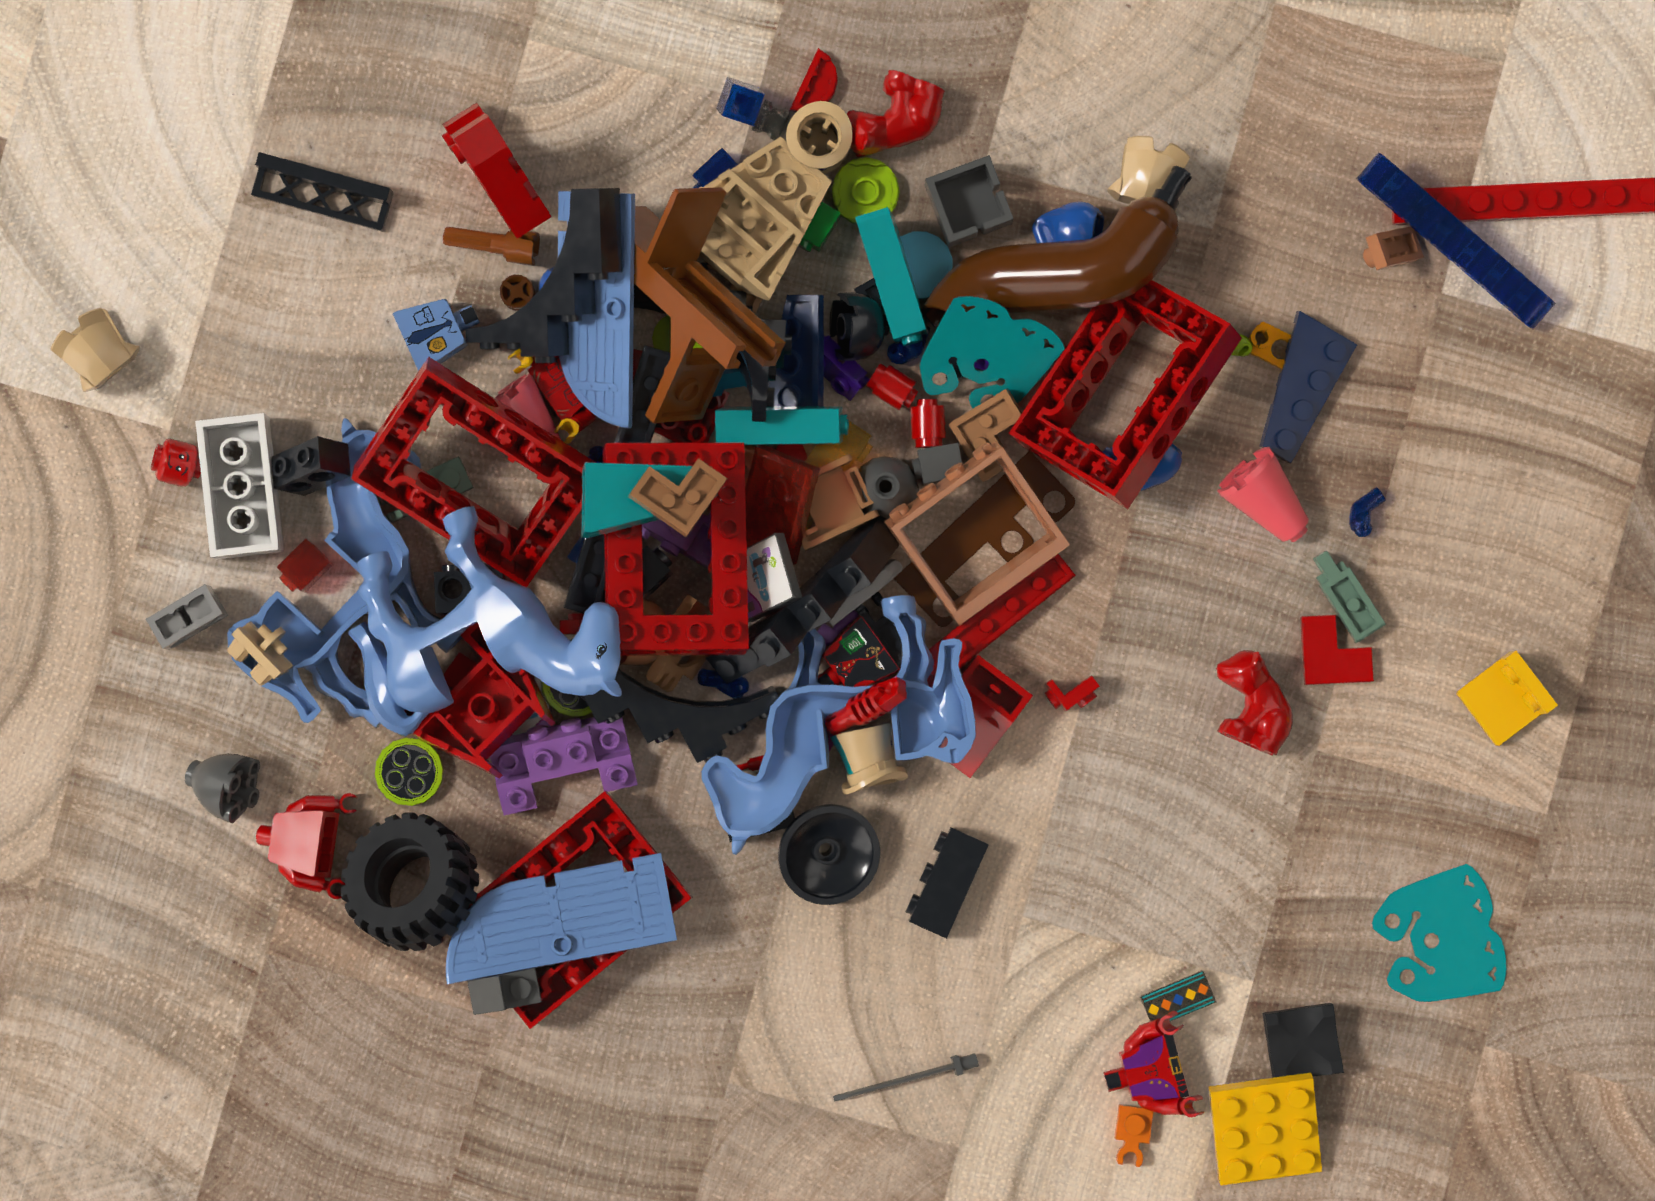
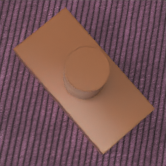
M1414 226L1380 232L1366 237L1369 248L1364 250L1363 258L1370 268L1376 267V270L1424 258Z

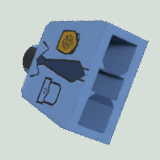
M447 299L410 307L393 313L418 371L428 357L442 364L466 348L468 344L462 331L480 323L472 304L453 312Z

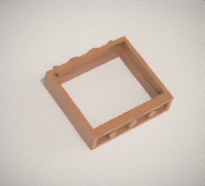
M996 442L992 444L985 443L978 447L972 453L973 458L964 464L957 463L949 468L944 474L946 476L937 484L930 483L918 491V498L908 505L903 503L894 508L889 513L890 518L884 522L951 618L959 626L1070 545L1004 448ZM996 460L1046 535L953 601L902 528Z

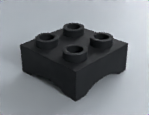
M1332 1003L1262 1013L1272 1078L1311 1073L1313 1077L1344 1073L1337 1036L1334 1005Z

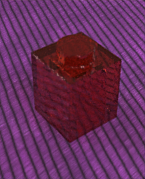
M305 538L277 568L283 573L279 579L292 592L298 588L301 592L306 593L334 564L311 540Z

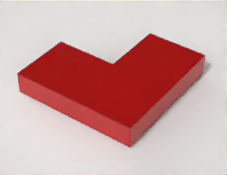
M1336 615L1300 617L1304 685L1374 681L1372 647L1338 649Z

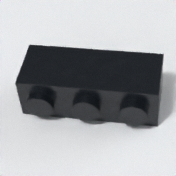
M951 827L948 833L941 831L933 849L939 852L934 864L927 862L919 880L925 883L919 896L913 893L905 912L911 915L908 921L947 939L989 844Z

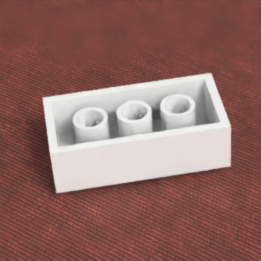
M259 413L195 421L210 557L218 560L284 552L278 491L274 489L271 457L274 454L269 416ZM235 445L244 450L243 455L237 461L229 456L230 451H235ZM238 479H242L243 482L247 483V489L243 490L244 493L241 495L233 490V485L238 484ZM243 512L251 517V522L247 524L248 527L245 529L237 524V518H242L241 513Z

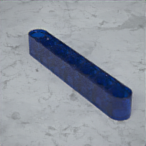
M1378 152L1356 178L1368 191L1532 330L1556 304L1548 295L1381 153Z

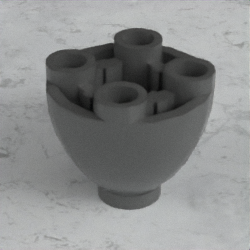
M888 456L872 458L860 466L858 471L866 485L868 496L874 502L862 509L864 515L877 509L880 516L889 519V513L894 508L903 503L908 505L918 498L919 488L915 474L909 465L898 458ZM884 480L891 482L892 490L889 493L881 492L879 489L880 482ZM862 490L863 498H864L865 501L867 502L868 500H867V498H866V496H865V494H864V492H863V490Z
M230 753L219 754L202 762L194 760L187 768L185 783L187 786L192 787L196 797L208 812L224 821L234 823L246 811L247 807L253 808L258 802L260 792L256 785L260 762L254 758Z

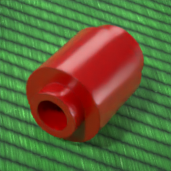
M881 363L866 385L873 390L871 394L897 410H900L903 405L909 408L919 393L914 388L917 381L893 366L889 365L886 367Z
M937 399L917 400V406L910 407L912 440H915V448L942 446V439L946 438L945 406L938 405Z

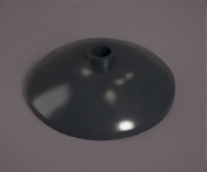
M837 804L816 806L796 817L785 830L778 850L779 869L788 887L800 898L819 905L843 903L860 894L874 878L880 862V843L870 822L858 811ZM822 844H830V847L826 852L819 851V848Z

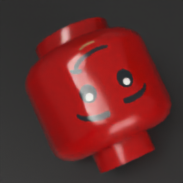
M168 438L162 445H156L151 470L155 471L156 478L160 482L186 487L190 484L192 477L199 479L201 474L198 449L194 444Z

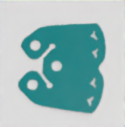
M960 296L952 300L922 356L920 373L923 388L930 395L954 391L959 381L953 365L949 363V359L956 357L959 370L965 378L979 384L998 381L1000 378L1005 380L1002 386L996 384L973 390L969 395L972 409L982 404L981 399L987 394L995 396L1007 388L1010 390L1015 401L1019 403L1065 348L1063 342L1051 329L1035 320H1014L1010 317L1005 307L996 302L980 297ZM963 304L967 307L975 306V308L970 309L968 312H965V309L961 305ZM989 310L992 315H997L998 318L987 319L988 314L986 311ZM1026 328L1029 332L1035 331V333L1026 336L1022 329ZM1044 339H1047L1049 344L1054 345V347L1044 348ZM986 359L989 362V366L984 371H977L974 368L975 361ZM937 373H944L947 375V381L942 385H936L932 381L933 376Z
M1468 864L1430 876L1394 891L1386 898L1375 914L1372 921L1373 929L1387 940L1395 942L1404 937L1413 918L1412 913L1419 911L1421 917L1417 919L1410 934L1414 954L1421 961L1435 968V973L1430 975L1425 968L1409 957L1398 958L1394 961L1387 977L1388 985L1393 990L1419 1002H1432L1496 992L1502 989L1506 977V955L1501 938L1489 927V921L1493 913L1492 900L1484 881L1474 868ZM1466 875H1468L1469 881L1474 884V887L1464 885ZM1478 899H1480L1481 913L1473 907ZM1394 913L1399 916L1400 924L1397 928L1391 929L1386 926L1385 918L1387 915ZM1429 933H1434L1439 938V944L1435 948H1428L1424 943V938ZM1488 941L1491 943L1490 949L1494 951V954L1485 951ZM1493 967H1496V972L1494 973L1495 981L1488 975ZM1405 969L1413 971L1415 979L1411 984H1403L1400 980V973Z

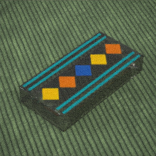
M1203 970L1139 996L1149 1021L1162 1018L1171 1011H1177L1178 1014L1170 1018L1171 1022L1216 1003Z

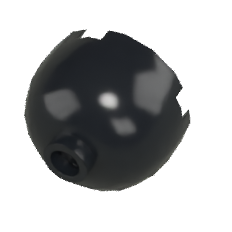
M853 292L838 293L837 296L840 297V300H833L829 323L830 337L837 335V342L841 349H835V354L842 361L866 359L880 348L884 336H887L889 333L886 315L883 314L882 308L876 300L868 295Z

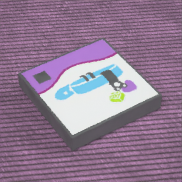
M774 533L747 547L748 622H754L802 598L784 533Z

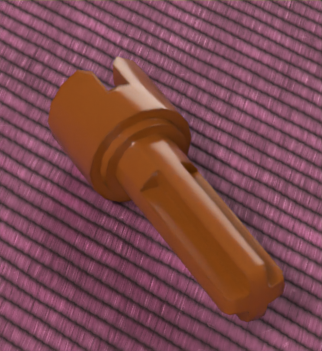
M446 227L443 233V244L503 254L507 262L534 266L535 260L533 257L539 254L540 234L529 231L517 239L511 229L506 234Z

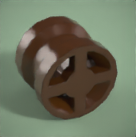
M511 275L502 282L500 296L509 309L518 311L535 296V290L527 277Z

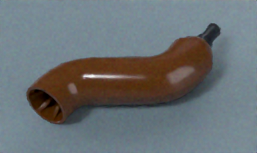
M1173 166L1161 189H1156L1152 197H1142L1132 201L1127 207H1121L1110 226L1094 238L1005 245L986 249L965 258L950 270L934 288L921 309L923 316L937 329L952 300L960 296H973L991 300L1005 307L1008 313L1090 308L1115 303L1135 294L1157 275L1179 244L1177 239L1179 224L1175 210L1179 205L1178 198L1192 179L1191 174L1182 167ZM961 305L965 312L975 308V306L967 307L966 305ZM989 310L986 311L988 314L987 319L998 318L997 315H992Z

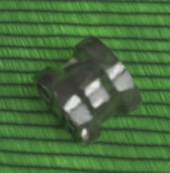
M765 100L754 121L752 131L756 133L764 132L769 134L771 140H776L780 137L786 125L790 110L786 108L779 110L773 107L772 102Z

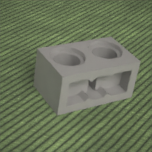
M204 584L146 618V621L161 647L171 650L224 619L228 614L212 586Z

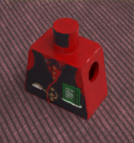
M861 616L822 655L830 667L818 675V683L822 685L843 684V686L850 687L869 686L896 673L900 668Z

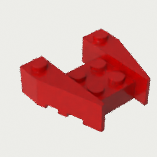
M477 102L442 124L447 131L441 135L452 153L455 154L460 164L467 162L517 239L552 217L489 116L482 111Z
M477 622L469 626L460 636L483 659L450 691L454 703L439 711L429 713L412 734L420 740L500 779L503 775L488 758L534 712L551 726L555 724V721L534 676L523 669L515 673L506 671L490 652ZM406 709L404 710L406 715L408 716L414 714V712L408 711Z

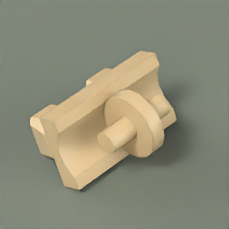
M250 621L245 626L238 627L231 634L235 639L230 644L227 652L239 662L244 661L249 655L258 662L250 674L259 685L262 686L272 679L280 677L294 666L283 655L288 648L280 641L286 633L282 627L272 632L265 624L258 629Z

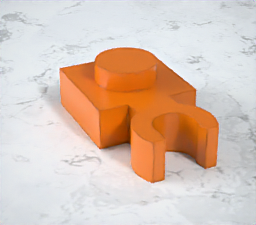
M1118 1105L1114 1138L1116 1140H1124L1123 1146L1119 1148L1116 1154L1118 1164L1123 1165L1124 1155L1127 1152H1133L1136 1155L1135 1166L1140 1167L1142 1165L1143 1154L1139 1149V1143H1150L1152 1111L1137 1106Z

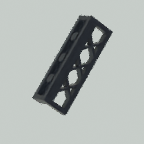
M258 153L255 163L258 172L252 189V196L383 232L394 195L390 188L265 153ZM266 172L279 175L286 186L274 194L261 191ZM286 178H290L297 181L289 185ZM303 183L312 184L318 194L317 197L306 203L298 201L292 190ZM318 186H319V187H322V188L330 189V190H328V191H326V192H324V193H321V191H320V189L318 188ZM289 192L292 199L283 197L282 195ZM336 192L344 193L351 204L339 212L331 210L325 198ZM351 196L359 197L362 199L354 203ZM322 201L325 208L316 206L314 204ZM368 201L382 204L378 221L374 222L363 219L357 207ZM354 210L358 217L348 215L347 213Z

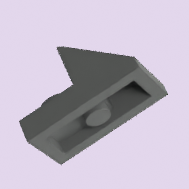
M536 968L467 981L474 1015L504 1011L509 1008L542 1002Z

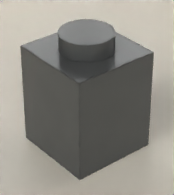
M958 443L919 449L917 451L918 458L912 459L915 478H921L923 486L930 483L937 484L946 477L944 474L949 468L957 463H962Z

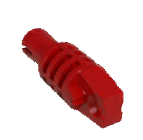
M894 677L875 684L856 696L849 698L845 707L826 716L825 720L829 721L825 723L828 731L833 735H838L852 726L867 725L871 721L890 712L907 698L906 682L899 677Z

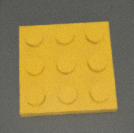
M1311 1073L1208 1086L1220 1186L1322 1172L1314 1081Z

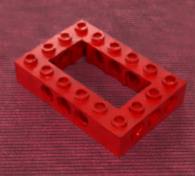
M1151 280L1138 292L1115 303L1096 306L1091 309L1009 434L1023 448L1128 510L1242 337L1229 322ZM1143 321L1182 344L1173 352L1174 358L1160 378L1157 377L1153 382L1155 386L1142 406H1137L1135 409L1136 415L1122 436L1118 435L1115 439L1112 449L1114 455L1118 458L1115 461L1105 455L1095 444L1090 443L1088 445L1079 440L1070 429Z
M428 357L354 465L351 479L448 540L450 535L446 531L442 519L458 509L474 506L478 517L475 529V546L479 557L483 562L520 585L527 587L581 511L582 469L585 462H596ZM440 404L443 406V417L448 423L453 426L458 424L477 436L478 442L483 445L488 443L507 455V460L512 463L514 461L520 463L537 474V479L549 484L518 529L406 460L411 453L413 443L422 430L426 432L430 425L431 417Z
M605 443L603 463L693 466L699 458L727 478L718 491L717 497L709 504L711 505V524L708 530V539H711L712 553L708 572L712 573V596L709 599V608L712 615H643L642 524L604 534L605 603L614 607L619 616L621 656L745 655L749 650L744 443Z
M604 791L477 894L476 901L489 891L517 880L544 875L545 883L547 884L554 878V873L562 872L601 839L608 846L609 852L619 861L622 860L623 866L628 872L634 871L632 858L657 854V852L607 791ZM663 861L672 913H674L693 896ZM627 950L554 965L538 978L542 1002L514 1007L513 1009L529 1029L533 1028Z

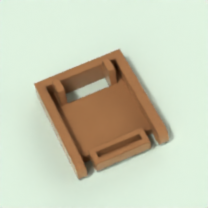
M851 454L845 455L776 488L805 552L880 516L877 509L865 515L862 512V509L874 502L867 494L866 485L857 466L844 472L841 466L853 461ZM862 490H863V492H864V494H865V496H866V498H867V500H868L867 502H866L865 499L863 498ZM800 497L803 498L816 525L805 532L790 504L791 501Z

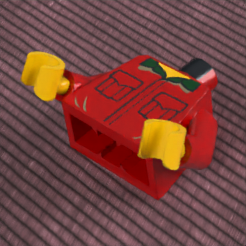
M521 349L516 350L508 356V360L517 358L521 362V366L513 370L514 373L519 374L529 366H532L527 371L533 377L535 383L561 420L554 432L566 430L569 436L564 442L566 444L571 443L577 433L593 423L597 416L591 413L573 393L563 373L559 356H555V363H535V357H521Z

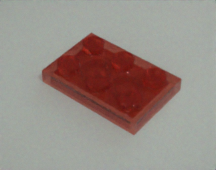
M764 444L756 446L745 489L747 547L774 533H784L793 565L797 564L820 472L819 467Z

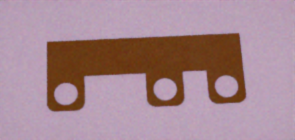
M1027 452L1015 464L1043 506L1045 495L1051 491H1058L1064 496L1065 506L1060 512L1051 513L1047 511L1055 523L1075 506L1073 495L1032 452ZM1005 474L920 553L953 601L958 599L959 596L945 581L985 543L988 542L1007 562L1033 544L1032 537L1013 518L1026 504ZM1008 531L1018 532L1023 539L1021 549L1015 553L1005 551L1001 545V538ZM913 562L894 578L909 595L915 597L916 603L938 626L946 627L953 621L951 616L940 617L934 612L933 602L937 596Z

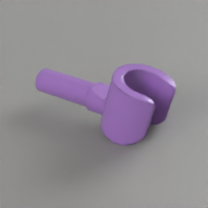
M853 610L840 620L833 629L825 623L822 624L817 632L825 639V645H831L842 629L859 615Z

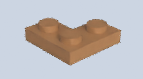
M1007 388L950 422L949 426L970 460L974 457L972 453L985 443L992 444L996 442L1004 448L997 435L1013 426L1022 414V411ZM995 460L978 472V475L982 482H986L1003 470Z
M699 458L679 486L649 466L628 497L687 537L727 478Z

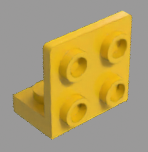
M1517 650L1508 652L1456 692L1459 699L1496 746H1500L1539 715L1547 714L1558 706Z

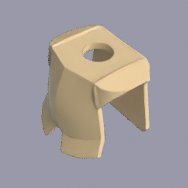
M1151 136L1128 137L1123 151L1120 178L1107 191L1115 200L1129 205L1132 201L1139 198L1152 197L1156 189H1161L1173 166L1185 169L1190 156L1174 143H1170L1164 151H1157L1154 149V141Z
M102 308L93 309L78 317L80 326L72 333L62 330L50 348L52 352L80 374L83 392L99 389L131 361L135 360L140 350V346L124 341L109 313Z

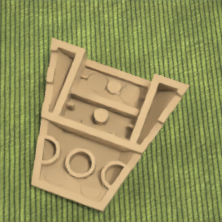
M782 137L777 138L744 159L739 165L718 175V178L704 187H699H722L727 192L699 256L737 289L769 301L832 181L819 169L810 168L798 162L790 153L787 142Z

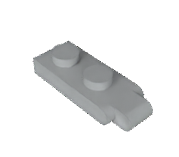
M890 559L874 582L848 596L832 620L828 622L834 626L882 589L902 571V564L896 559Z

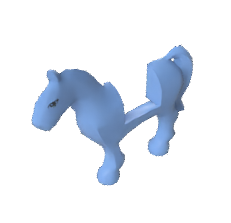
M344 418L341 428L342 442L347 443L349 447L351 476L326 487L334 529L324 541L358 572L357 563L362 558L380 551H388L393 564L389 574L391 601L395 600L400 605L411 627H428L441 620V618L429 612L418 596L412 578L408 547L398 530L383 515L375 494L351 479L354 465L376 432L356 430L349 420ZM411 451L406 460L421 468L420 458ZM359 589L322 629L278 591L266 601L258 614L240 620L228 629V648L235 639L231 634L238 627H243L250 621L258 629L265 624L272 632L279 627L286 631L280 639L288 648L283 655L294 666L287 673L272 679L262 685V687L278 693L292 702L304 723L314 720L321 709L302 682L297 670L298 668H304L311 672L317 691L325 696L337 699L344 706L349 716L353 718L364 717L375 728L381 725L369 708L366 691L358 688L348 679L339 663L337 653L342 634L357 619L369 611L366 602L361 599L358 593ZM467 628L436 644L445 653L449 652L462 639L460 635ZM251 655L242 662L236 661L232 657L236 665L251 677L250 672L258 662Z
M474 506L458 509L442 519L444 527L450 535L445 549L446 556L464 574L472 589L450 613L428 627H411L396 612L390 597L389 574L393 564L388 551L370 554L357 563L359 572L364 579L358 593L361 599L366 602L369 610L368 624L363 622L350 629L348 634L357 643L362 653L364 686L371 712L379 723L401 736L413 733L429 713L439 711L454 703L433 647L429 646L477 622L490 652L506 671L515 673L523 669L539 678L546 685L562 693L585 696L604 690L615 697L622 695L621 688L615 680L621 656L619 616L615 608L603 602L593 603L584 612L579 631L572 641L568 640L552 624L544 605L530 588L501 579L482 562L475 546V529L478 517ZM406 709L408 711L414 712V714L408 716L406 715L404 710Z
M900 595L884 598L881 601L883 615L895 624L902 642L903 656L901 669L895 677H899L906 682L907 698L890 711L896 760H913L929 756L943 762L958 763L971 749L976 736L971 697L963 682L958 666L962 642L954 638L941 640L936 676L933 687H929L927 678L933 670L934 660L925 644L926 621L916 614L915 597ZM815 629L807 632L798 645L799 663L790 687L770 706L765 729L766 752L757 776L743 772L729 758L717 755L710 758L701 771L702 781L713 803L716 817L722 828L732 836V853L735 855L743 849L750 836L766 833L786 819L798 803L803 790L813 774L829 768L826 716L846 706L849 698L871 687L822 685L818 683L819 666L826 645L825 639ZM945 738H947V746L944 748H940Z

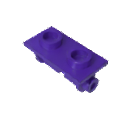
M829 335L824 336V377L831 383L835 392L851 401L857 392L870 380L866 376L868 372L855 360L845 361L843 364L838 361L835 349H841V347Z

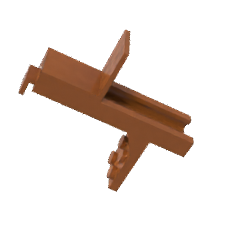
M722 187L674 189L661 220L646 206H635L634 284L671 317L670 360L664 369V374L645 414L652 423L703 419L724 370L739 368L741 362L736 358L739 351L746 350L762 366H775L786 343L697 262L727 192ZM697 342V343L700 344L703 348H693V347H694L695 343Z

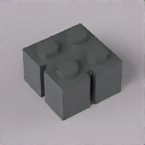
M990 155L925 179L924 185L948 248L977 238L979 229L985 235L1012 225L1013 216L1003 190L996 192L995 197L993 194L994 191L999 190L1000 181Z

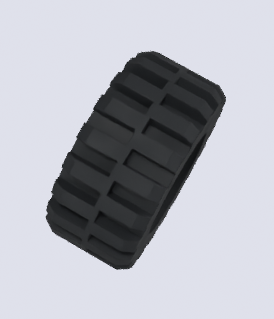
M414 812L403 813L401 818L396 814L386 817L384 824L381 825L377 822L368 828L370 832L365 837L361 835L355 842L358 845L354 852L349 851L345 860L348 862L347 869L342 870L341 881L345 883V886L341 887L342 900L347 902L345 909L348 915L354 919V923L384 945L392 946L400 951H408L409 949L413 951L425 950L427 944L434 947L444 941L442 937L445 935L452 936L458 930L456 926L461 919L466 921L470 912L467 910L470 904H475L478 894L474 891V887L479 885V874L474 871V869H477L478 864L475 856L470 853L468 844L440 821H436L431 816L425 814L418 816ZM422 857H429L430 873L424 889L411 902L392 908L390 892L397 874L411 861Z

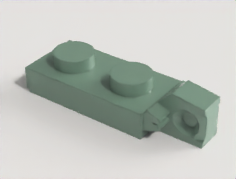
M1324 551L1313 558L1322 573L1316 577L1320 584L1319 587L1355 643L1360 642L1386 625L1350 567H1346L1343 561L1335 564L1328 551Z

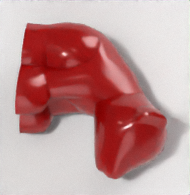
M889 70L888 75H885L883 91L891 97V107L884 115L880 116L850 110L847 113L852 126L850 149L856 153L857 157H862L925 139L938 125L942 111V98L945 91L927 81L916 79L900 71Z
M1252 650L1239 651L1227 660L1218 663L1216 670L1218 679L1245 695V707L1237 718L1224 719L1217 732L1256 750L1277 756L1279 749L1289 737L1292 729L1293 714L1291 706L1279 684L1271 676L1260 653Z

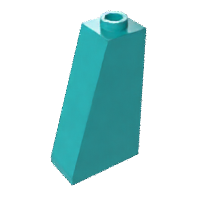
M886 207L855 217L893 340L896 343L902 341L903 346L922 341V335L929 332L894 215Z
M724 406L715 410L716 443H744V445L841 443L843 435L849 434L848 414H842V407L774 406V409L767 408L766 422L752 421L751 406Z
M585 462L582 469L581 538H590L660 520L628 497L649 466L677 486L680 485L693 466Z

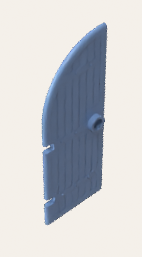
M558 191V220L567 221L568 226L571 191ZM620 193L622 272L608 273L609 279L595 280L596 314H583L582 321L568 322L569 355L559 356L570 388L578 400L591 413L610 424L631 428L633 407L635 194ZM558 231V257L564 244L566 231Z
M657 853L632 858L634 871L624 872L623 862L620 860L554 873L556 886L546 887L545 877L542 875L509 882L489 891L467 910L470 912L466 921L462 919L456 926L458 930L451 937L446 957L447 985L677 941L662 854Z

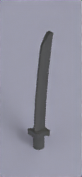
M975 1053L960 1058L957 1055L951 1056L952 1063L837 1094L833 1098L834 1101H839L954 1070L955 1075L959 1076L964 1074V1070L979 1067Z

